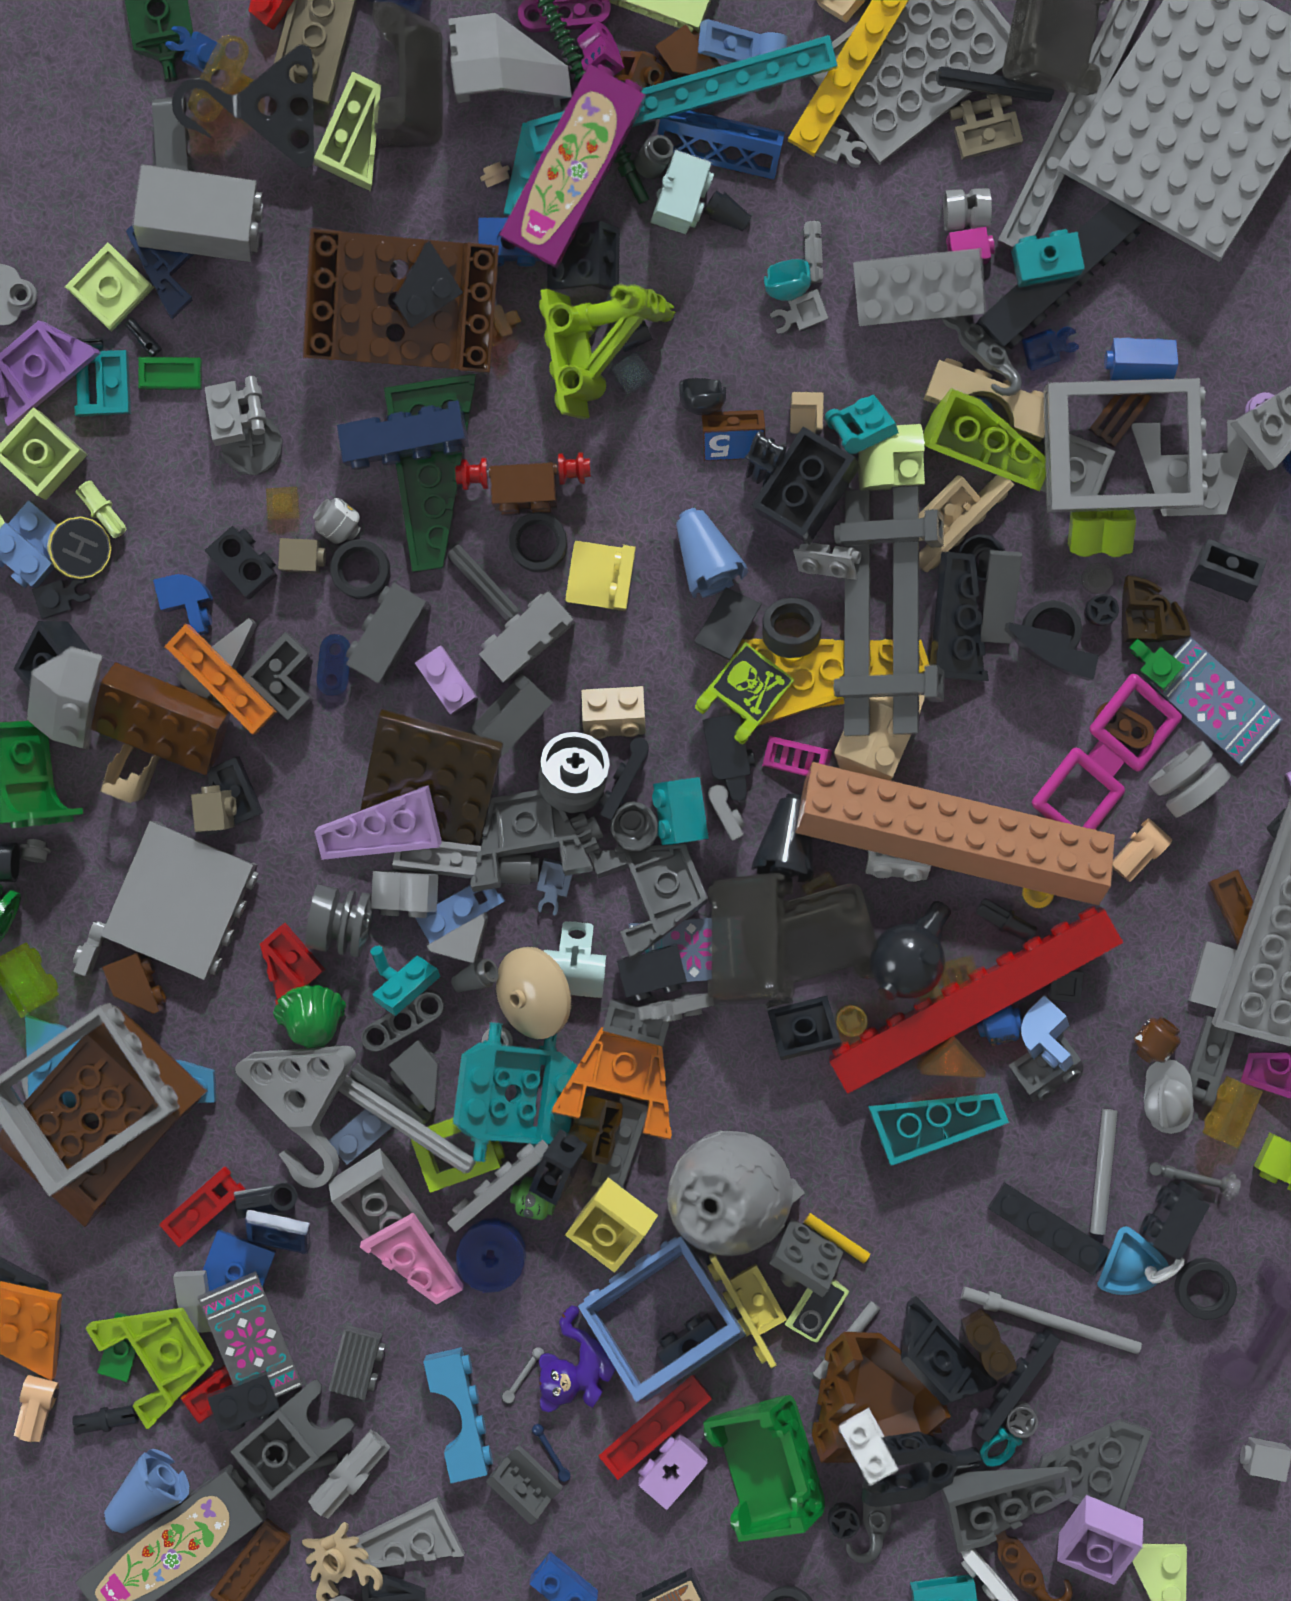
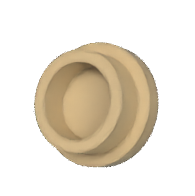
M497 162L483 168L485 175L480 177L481 182L485 181L488 188L509 179L510 177L507 172L510 170L509 166L502 167L501 163Z

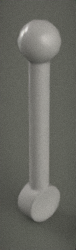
M535 1348L532 1351V1358L511 1389L503 1393L502 1398L504 1402L511 1403L514 1401L515 1392L537 1360L540 1359L541 1354H544L542 1348Z

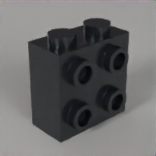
M1182 1180L1179 1185L1170 1181L1168 1186H1162L1155 1199L1158 1205L1153 1214L1148 1213L1142 1221L1141 1229L1143 1232L1141 1236L1152 1246L1181 1260L1210 1207V1204L1203 1200L1205 1194Z

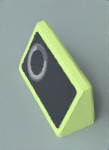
M834 1279L823 1297L807 1288L785 1325L817 1343L847 1297L848 1289Z

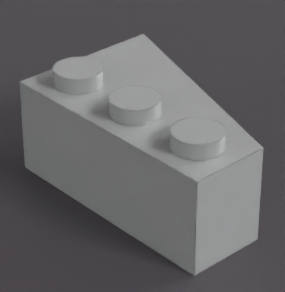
M549 591L544 595L540 594L528 604L529 609L521 616L517 614L504 625L506 630L498 637L493 634L481 645L483 651L479 655L504 684L575 624L573 618Z

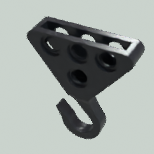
M298 44L236 94H227L207 80L200 78L188 79L176 88L172 98V109L176 119L184 127L196 130L211 139V135L199 123L189 118L182 109L183 96L191 89H202L209 93L235 118H240L299 167L308 168L313 164V55L308 46ZM297 64L303 65L307 70V78L301 83L293 82L289 76L290 69ZM263 97H272L276 101V110L270 115H265L258 109V103ZM296 97H302L308 103V109L303 115H295L290 110V103ZM300 129L307 132L308 142L305 146L295 147L291 143V134L295 130Z

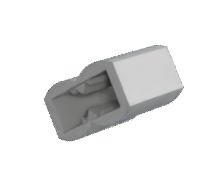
M373 871L371 908L381 909L380 915L399 916V910L408 911V917L427 918V912H437L438 874Z

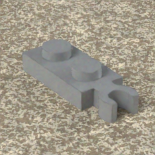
M712 993L686 995L639 1007L640 1020L663 1017L664 1021H674L682 1019V1013H684V1016L702 1014V1008L714 1005Z

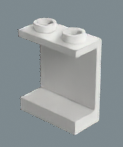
M870 1408L863 1410L839 1425L840 1431L870 1485L898 1470L881 1438L885 1436Z

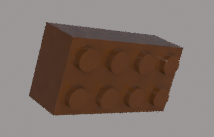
M115 662L100 682L91 730L207 775L220 755L230 712L222 704Z

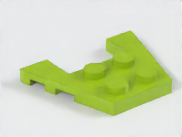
M184 1308L93 1321L85 1328L99 1352L128 1338L149 1372L158 1390L135 1401L133 1405L146 1429L151 1428L156 1420L173 1405L177 1398L214 1361Z

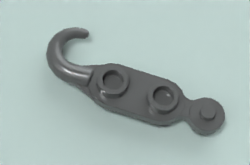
M964 315L942 318L943 323L947 327L958 332L961 345L975 356L987 370L1002 374L1011 383L1009 388H1002L992 384L991 389L1002 396L1016 395L1020 391L1022 386L1021 377L1012 367L1005 349L998 345L981 326L968 324L965 321Z
M863 1502V1522L870 1538V1549L864 1554H859L854 1551L851 1542H846V1551L855 1562L862 1564L870 1563L881 1553L883 1539L891 1523V1505L873 1507Z

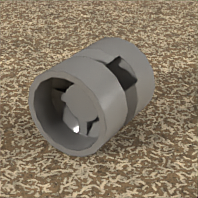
M962 189L945 190L943 196L945 231H963L965 226H970L971 229L981 227L990 229L992 218L990 189H971L968 194H965Z

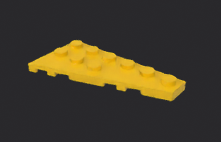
M763 639L741 640L734 653L735 655L746 642L795 679L758 726L844 699L843 697H835L833 688L834 679L844 677V640L820 639L818 646L810 654L800 658H785L776 655L767 648ZM893 639L870 640V675H892ZM919 640V673H925V666L930 664L922 641Z

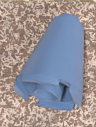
M691 508L679 515L680 519L676 522V528L688 587L693 598H696L697 593H700L702 598L715 595L724 591L725 587L730 588L734 586L732 579L738 575L741 580L746 577L748 569L745 562L703 510L697 511L696 508Z
M150 1449L138 1458L105 1509V1522L112 1531L126 1533L182 1503L189 1495L187 1476L183 1470L178 1474L170 1466L175 1461L169 1455L160 1450Z

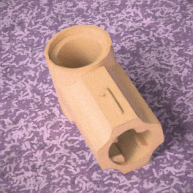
M1150 818L1141 824L1143 828L1138 833L1134 832L1131 835V841L1113 859L1112 868L1128 882H1131L1151 859L1154 860L1160 856L1172 842V838Z
M31 1375L26 1377L20 1394L22 1406L14 1436L27 1442H40L42 1440L49 1410L53 1408L56 1400L53 1396L55 1389H59L58 1382Z

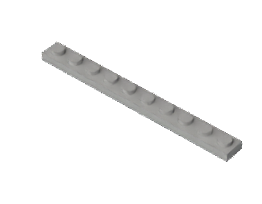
M1114 0L997 241L998 244L1012 250L1019 239L1036 234L1065 175L1057 170V166L1105 92L1149 0Z

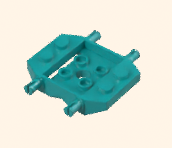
M490 1022L488 1041L479 1042L462 1054L453 1124L466 1136L471 1137V1141L475 1142L473 1161L486 1162L485 1157L489 1140L531 1143L534 1147L542 1139L547 1145L550 1144L560 1129L565 1131L566 1135L569 1134L572 1117L554 1114L551 1111L578 1065L557 1051V1034L545 1038L543 1046H539V1048L502 1045L500 1040L503 1024ZM545 1065L538 1124L533 1126L536 1115L537 1091L540 1084V1067ZM514 1085L516 1095L511 1101H508L505 1097L506 1089L508 1086Z

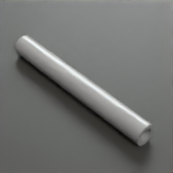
M1102 1109L1090 1233L1106 1234L1117 1110Z

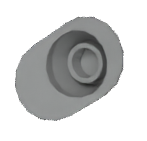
M1170 1059L1165 1063L1156 1061L1149 1066L1146 1074L1144 1110L1152 1126L1161 1132L1173 1134L1183 1131L1192 1121L1194 1111L1191 1076L1185 1066Z

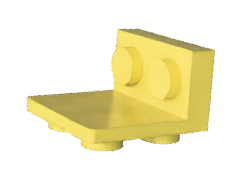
M575 541L565 598L566 602L626 611L636 547L623 545V548Z

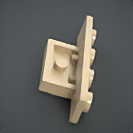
M957 475L919 513V518H925V510L937 509L944 516V547L931 548L927 544L919 552V569L928 572L930 569L937 567L940 564L941 552H948L952 547L959 545L963 541L964 535L974 525L981 523L985 519L986 513L996 503L1006 498L1008 491L1014 486L1011 480L996 475L977 494L962 476Z

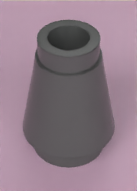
M478 958L474 963H471L452 977V986L458 993L489 988L498 979V969L491 959Z

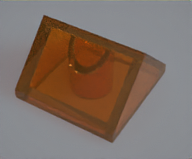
M954 1036L932 1047L916 1061V1068L922 1075L986 1078V1071Z

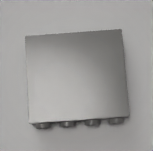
M150 821L101 936L203 980L208 979L211 974H217L223 958L218 957L223 945L228 947L233 938L235 930L231 929L234 918H240L244 912L247 901L243 900L247 888L253 889L259 873L255 871L257 864L249 863L167 828L162 823Z

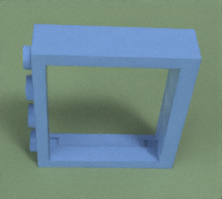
M681 1236L679 1238L674 1237L668 1242H663L660 1246V1251L652 1256L647 1254L634 1263L635 1268L627 1273L622 1271L609 1280L610 1285L601 1291L599 1289L591 1291L590 1295L583 1299L585 1302L578 1306L634 1400L642 1405L746 1335L687 1240ZM681 1255H684L724 1318L727 1326L643 1383H640L597 1312Z

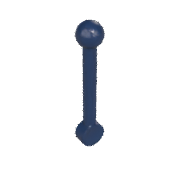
M535 1424L532 1427V1433L539 1437L559 1471V1479L563 1482L568 1481L571 1475L570 1471L564 1468L543 1433L544 1427L541 1424Z

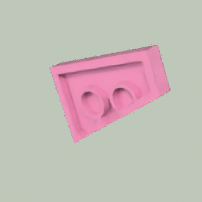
M414 1213L361 1241V1249L368 1254L370 1252L382 1260V1264L389 1270L394 1269L407 1279L409 1285L436 1305L463 1290V1283Z

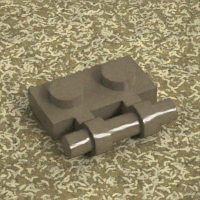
M989 94L987 99L975 102L970 100L960 102V106L949 109L951 121L963 118L965 125L957 126L954 129L962 160L1023 143L1016 111L1003 114L1002 107L1012 105L1011 97ZM990 111L991 118L976 121L975 114Z

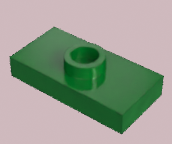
M116 1312L114 1318L125 1317L129 1315ZM128 1338L104 1349L98 1374L125 1382L129 1380L137 1353Z

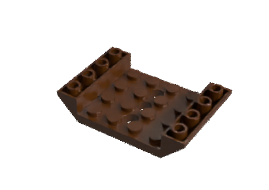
M310 228L302 358L490 373L499 245L459 243ZM430 241L463 293L410 328L399 310H393L389 306L388 298L393 292H398L411 266L414 265L424 243ZM395 260L403 261L407 267L406 274L400 279L393 277L390 272V266ZM394 323L398 324L403 331L401 339L397 342L390 341L386 335L388 326Z
M118 1006L117 1008L125 1018L123 1023L130 1033L133 1032L140 1039L143 1046L141 1050L147 1059H152L160 1070L159 1077L164 1084L169 1085L175 1091L178 1097L176 1102L180 1108L65 1188L51 1195L84 1227L107 1204L105 1201L178 1119L188 1114L208 1092L205 1087ZM104 1023L82 1037L23 1103L67 1170L107 1143L111 1134H120L159 1107V1104ZM66 1091H70L76 1096L77 1102L73 1108L67 1107L63 1102V1095ZM88 1113H94L98 1116L99 1126L97 1129H91L86 1125L85 1118ZM2 1128L0 1132V1147L41 1185L4 1128Z

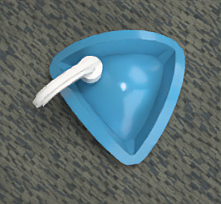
M1122 1227L1118 1230L1097 1286L1101 1290L1118 1295L1138 1294L1151 1289L1158 1283L1176 1274L1183 1266L1184 1259H1176L1175 1264L1169 1266L1160 1252L1130 1227Z

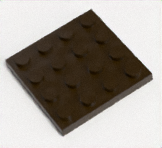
M381 709L378 716L360 811L429 786L441 840L480 846L504 743Z

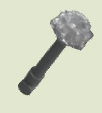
M1152 1162L1149 1165V1171L1154 1176L1163 1175V1177L1170 1179L1177 1178L1218 1187L1227 1201H1230L1231 1197L1237 1198L1239 1194L1241 1179H1237L1234 1172H1229L1227 1176L1218 1180L1175 1169L1173 1166H1163L1158 1162Z

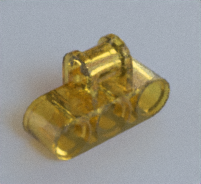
M231 34L221 37L200 79L207 80L212 84L211 76L216 70L224 71L225 82L217 88L227 94H236L250 84L253 79L241 73L249 54L246 42L242 38ZM236 41L240 49L237 57L229 59L225 54V47L229 42ZM194 89L188 102L190 113L203 122L215 120L223 108L218 101L202 89ZM203 98H208L212 104L211 111L206 115H200L197 111V104Z

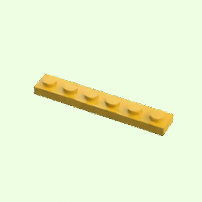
M872 0L836 58L837 69L828 71L788 137V142L813 157L816 155L909 0Z

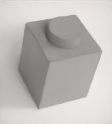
M1249 1437L1247 1445H1243L1240 1452V1463L1243 1464V1468L1247 1473L1253 1476L1283 1482L1287 1481L1291 1461V1450L1288 1446L1282 1443Z

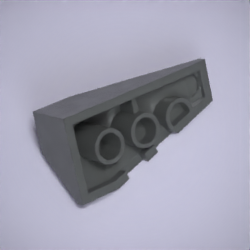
M1068 1467L967 1472L954 1476L953 1483L941 1489L945 1511L958 1553L988 1545L997 1540V1534L1010 1527L1015 1530L1023 1525L1021 1521L1034 1513L1042 1514L1073 1496Z

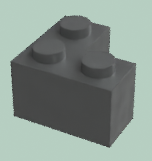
M287 632L243 676L257 692L289 721H294L314 700L292 678L313 655Z

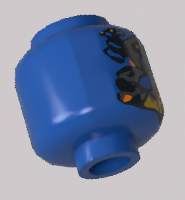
M1011 1004L978 1022L977 1027L980 1037H986L993 1046L1017 1041L1020 1038L1023 1022L1020 1008H1014Z

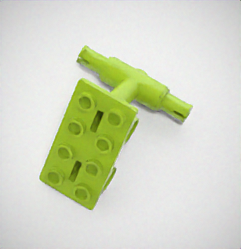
M625 285L616 286L611 293V296L616 298L611 301L594 305L589 302L577 306H571L570 297L550 289L541 290L542 299L539 302L541 314L546 321L547 330L544 333V337L551 352L552 361H550L549 368L556 383L557 392H555L554 399L560 413L580 419L589 418L587 402L600 398L606 390V381L601 375L604 369L644 319L651 322H668L675 315V311L670 310L674 309V306L667 302L663 296L656 294L653 289L646 290L636 285L628 287ZM617 322L592 354L589 337L593 335L597 326Z

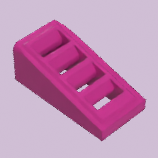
M769 736L762 766L807 776L811 763L814 761L815 753L821 754L819 764L829 766L832 750ZM778 744L784 745L780 763L774 762ZM790 747L796 748L792 766L786 765ZM805 750L808 751L805 767L801 769L799 764L802 752Z

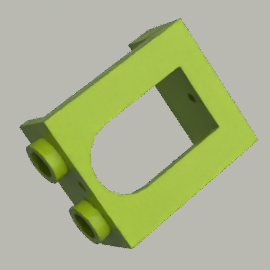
M454 1117L427 1127L442 1138L462 1132L453 1124ZM411 1139L430 1193L498 1169L502 1165L501 1159L505 1158L500 1141L489 1140L485 1157L486 1162L476 1161L469 1173H463L455 1167L439 1172L433 1153Z

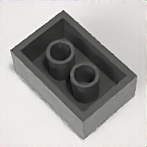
M394 582L391 588L386 586L377 600L380 604L375 615L372 613L368 615L361 628L365 631L359 642L354 640L346 653V657L349 658L346 665L384 686L387 684L431 608L428 602Z

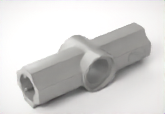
M370 1429L349 1454L346 1453L342 1457V1461L332 1468L326 1481L312 1494L308 1502L313 1510L320 1516L328 1519L349 1494L353 1495L370 1475L371 1469L390 1449L386 1440Z

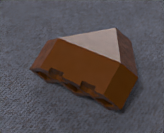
M843 1332L826 1347L824 1360L829 1362L826 1378H821L817 1404L821 1405L819 1422H814L812 1437L821 1463H858L840 1431L839 1425L867 1408H870L884 1436L918 1431L935 1436L942 1433L941 1426L951 1418L947 1405L943 1406L901 1361L902 1350L881 1333Z

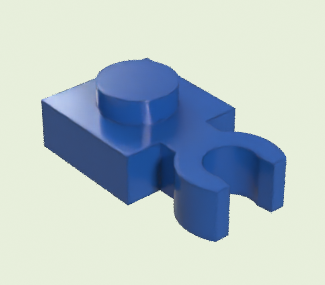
M173 26L172 30L179 34L180 42L176 44L173 41H167L165 45L172 51H184L182 61L207 75H213L225 46L200 32H193L192 36H190L186 28Z

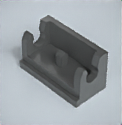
M611 998L603 1031L659 1046L664 1045L670 1021H664L663 1017L640 1020L639 1007L642 1006Z

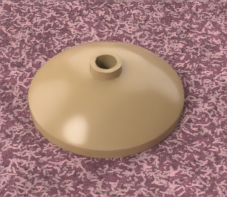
M522 947L507 954L498 968V979L496 981L498 1002L506 1019L520 1033L533 1039H545L557 1034L568 1021L571 1010L570 989L562 969L550 955L538 948Z

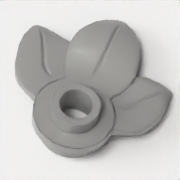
M0 264V326H6L17 321L22 311L29 310L35 305L37 290L31 282L21 279L15 268ZM21 290L27 292V297L23 301L17 299V294Z

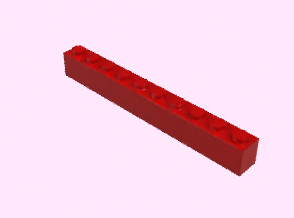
M1091 906L1078 914L1079 919L1070 924L1067 921L1057 924L1050 929L1052 934L1043 939L1037 936L1023 944L1025 949L1016 954L1009 951L995 960L996 965L988 969L982 966L968 974L970 979L961 984H958L957 981L948 984L940 990L942 994L931 1000L929 996L916 1002L913 1005L915 1009L905 1015L901 1011L886 1019L887 1024L879 1029H876L875 1026L868 1028L859 1034L860 1039L849 1045L848 1041L841 1043L842 1046L834 1047L831 1050L833 1054L829 1056V1062L847 1094L1122 944L1123 941L1103 907L1096 909L1095 906Z

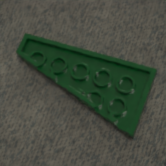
M469 374L385 387L388 415L398 412H410L412 416L418 415L417 412L422 407L432 405L441 407L442 410L449 409L448 402L459 400L464 412L466 430H468L477 375ZM462 448V453L454 455H444V451L431 453V458L423 460H413V456L402 457L401 462L396 464L413 573L444 568L458 489L455 466L461 465L464 448Z

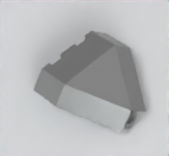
M496 13L449 19L451 63L458 103L470 102V94L499 90L553 97L554 107H561L560 99L572 97L568 66Z

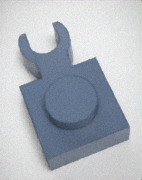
M543 859L537 890L545 892L538 905L540 913L542 912L543 904L550 902L554 905L553 915L555 916L559 908L557 896L567 897L572 875L565 876L562 862Z

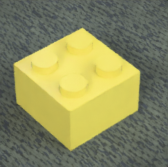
M607 1178L577 1216L565 1236L615 1273L645 1237L658 1215L610 1178Z

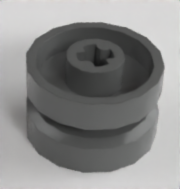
M579 732L563 733L551 739L543 750L538 776L540 793L548 804L557 810L575 813L586 811L600 801L604 795L610 766L608 753L603 745L592 736Z

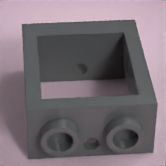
M520 673L471 728L477 736L504 743L501 752L502 758L553 702Z

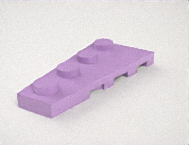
M429 786L318 826L315 830L322 860L439 848L442 843Z

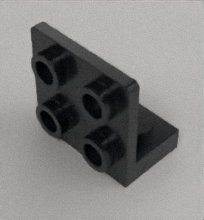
M602 221L581 223L558 268L547 264V288L558 290L595 286L612 291L619 285L620 228Z

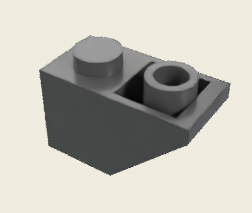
M419 1038L389 1064L393 1069L390 1071V1074L400 1086L407 1085L413 1092L410 1095L411 1099L421 1110L426 1108L430 1112L437 1105L440 1061Z

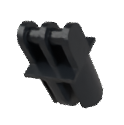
M758 431L753 438L750 452L745 456L749 460L745 476L749 478L752 475L751 480L756 484H760L764 480L762 486L764 487L785 455L787 447L775 444V439H767L762 431Z

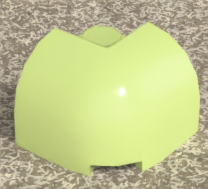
M921 424L897 425L898 434L859 452V490H890L892 487L925 484L923 458L925 450Z

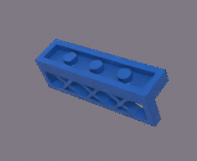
M691 110L660 119L657 135L663 136L665 131L678 134L683 142L673 146V152L677 150L709 161L713 166L775 179L785 132ZM699 139L707 140L713 149L707 153L698 152L692 143ZM729 146L737 147L743 156L737 160L728 159L722 150ZM759 153L772 155L771 168L758 166L752 157Z

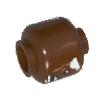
M1162 1016L1159 1019L1149 1018L1134 1037V1042L1139 1048L1136 1053L1150 1064L1153 1060L1165 1063L1181 1043L1178 1035L1180 1030Z

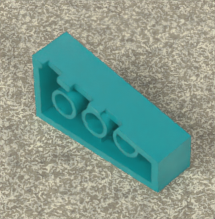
M998 1093L868 1106L890 1166L1009 1123Z

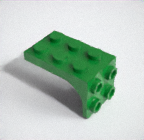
M29 721L0 722V824L10 823L11 829L36 825H52L74 822V815L84 814L83 808L70 809L64 806L56 794L48 736Z

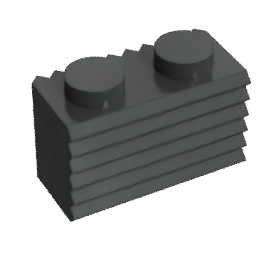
M346 1325L339 1346L329 1391L360 1399H365L368 1391L374 1392L378 1374L373 1373L375 1362L382 1361L386 1347L385 1343H381L383 1334Z

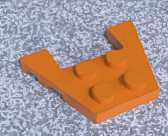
M601 1027L552 1107L551 1113L579 1119L586 1087L648 1101L642 1134L670 1140L672 1132L669 1122V1105L666 1095L662 1046L606 1032Z

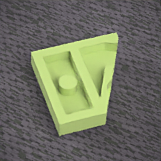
M1143 1544L1142 1549L1133 1559L1132 1563L1150 1600L1186 1601V1545Z

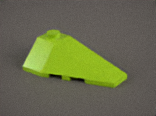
M950 388L932 412L923 433L924 445L927 448L1037 491L1041 490L1046 478L1045 456L993 412L983 401Z

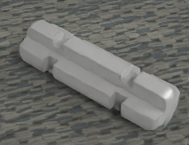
M809 221L804 224V237H807L804 241L805 261L809 263L811 283H820L823 280V268L820 267L823 263L822 239L819 238L821 236V223L819 221Z

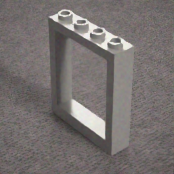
M1200 378L1048 383L1043 387L1047 513L1198 508L1203 505V500H1206L1208 496L1207 482L1203 481L1202 471L1207 465L1206 450H1202V437H1205L1206 421L1204 418H1201V406L1205 403V389L1200 387ZM1186 392L1189 493L1071 496L1068 396Z
M110 1003L99 1006L0 1076V1124L48 1196L59 1192L180 1108L176 1102L178 1097L175 1091L169 1085L164 1084L159 1077L160 1070L152 1059H147L141 1050L143 1046L140 1039L133 1032H129L123 1023L125 1018L122 1012ZM104 1023L159 1104V1107L67 1170L12 1086Z

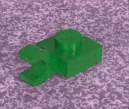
M1139 639L1129 647L1130 653L1145 664L1140 669L1141 674L1164 692L1185 670V665L1162 647L1154 654Z

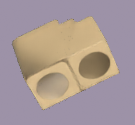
M124 744L120 753L116 754L114 760L108 765L101 792L132 803L144 799L160 757L154 755L149 766L144 768L142 775L130 773L129 778L124 780L119 778V775L133 749V746Z

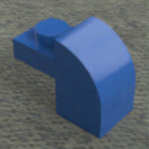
M182 574L153 580L160 610L169 612L186 607L190 625L200 635L209 633L208 625H212V618L208 607H203L202 603L214 599L210 590L202 582Z

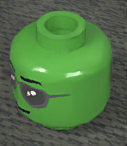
M525 1177L521 1181L520 1186H513L510 1203L515 1204L517 1215L540 1221L544 1220L548 1214L553 1215L555 1205L530 1192L529 1189L534 1178Z

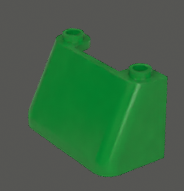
M791 1395L775 1397L711 1416L703 1422L705 1439L715 1448L723 1446L740 1502L730 1517L731 1526L736 1532L738 1542L805 1533L822 1516L825 1509L824 1494L796 1401Z

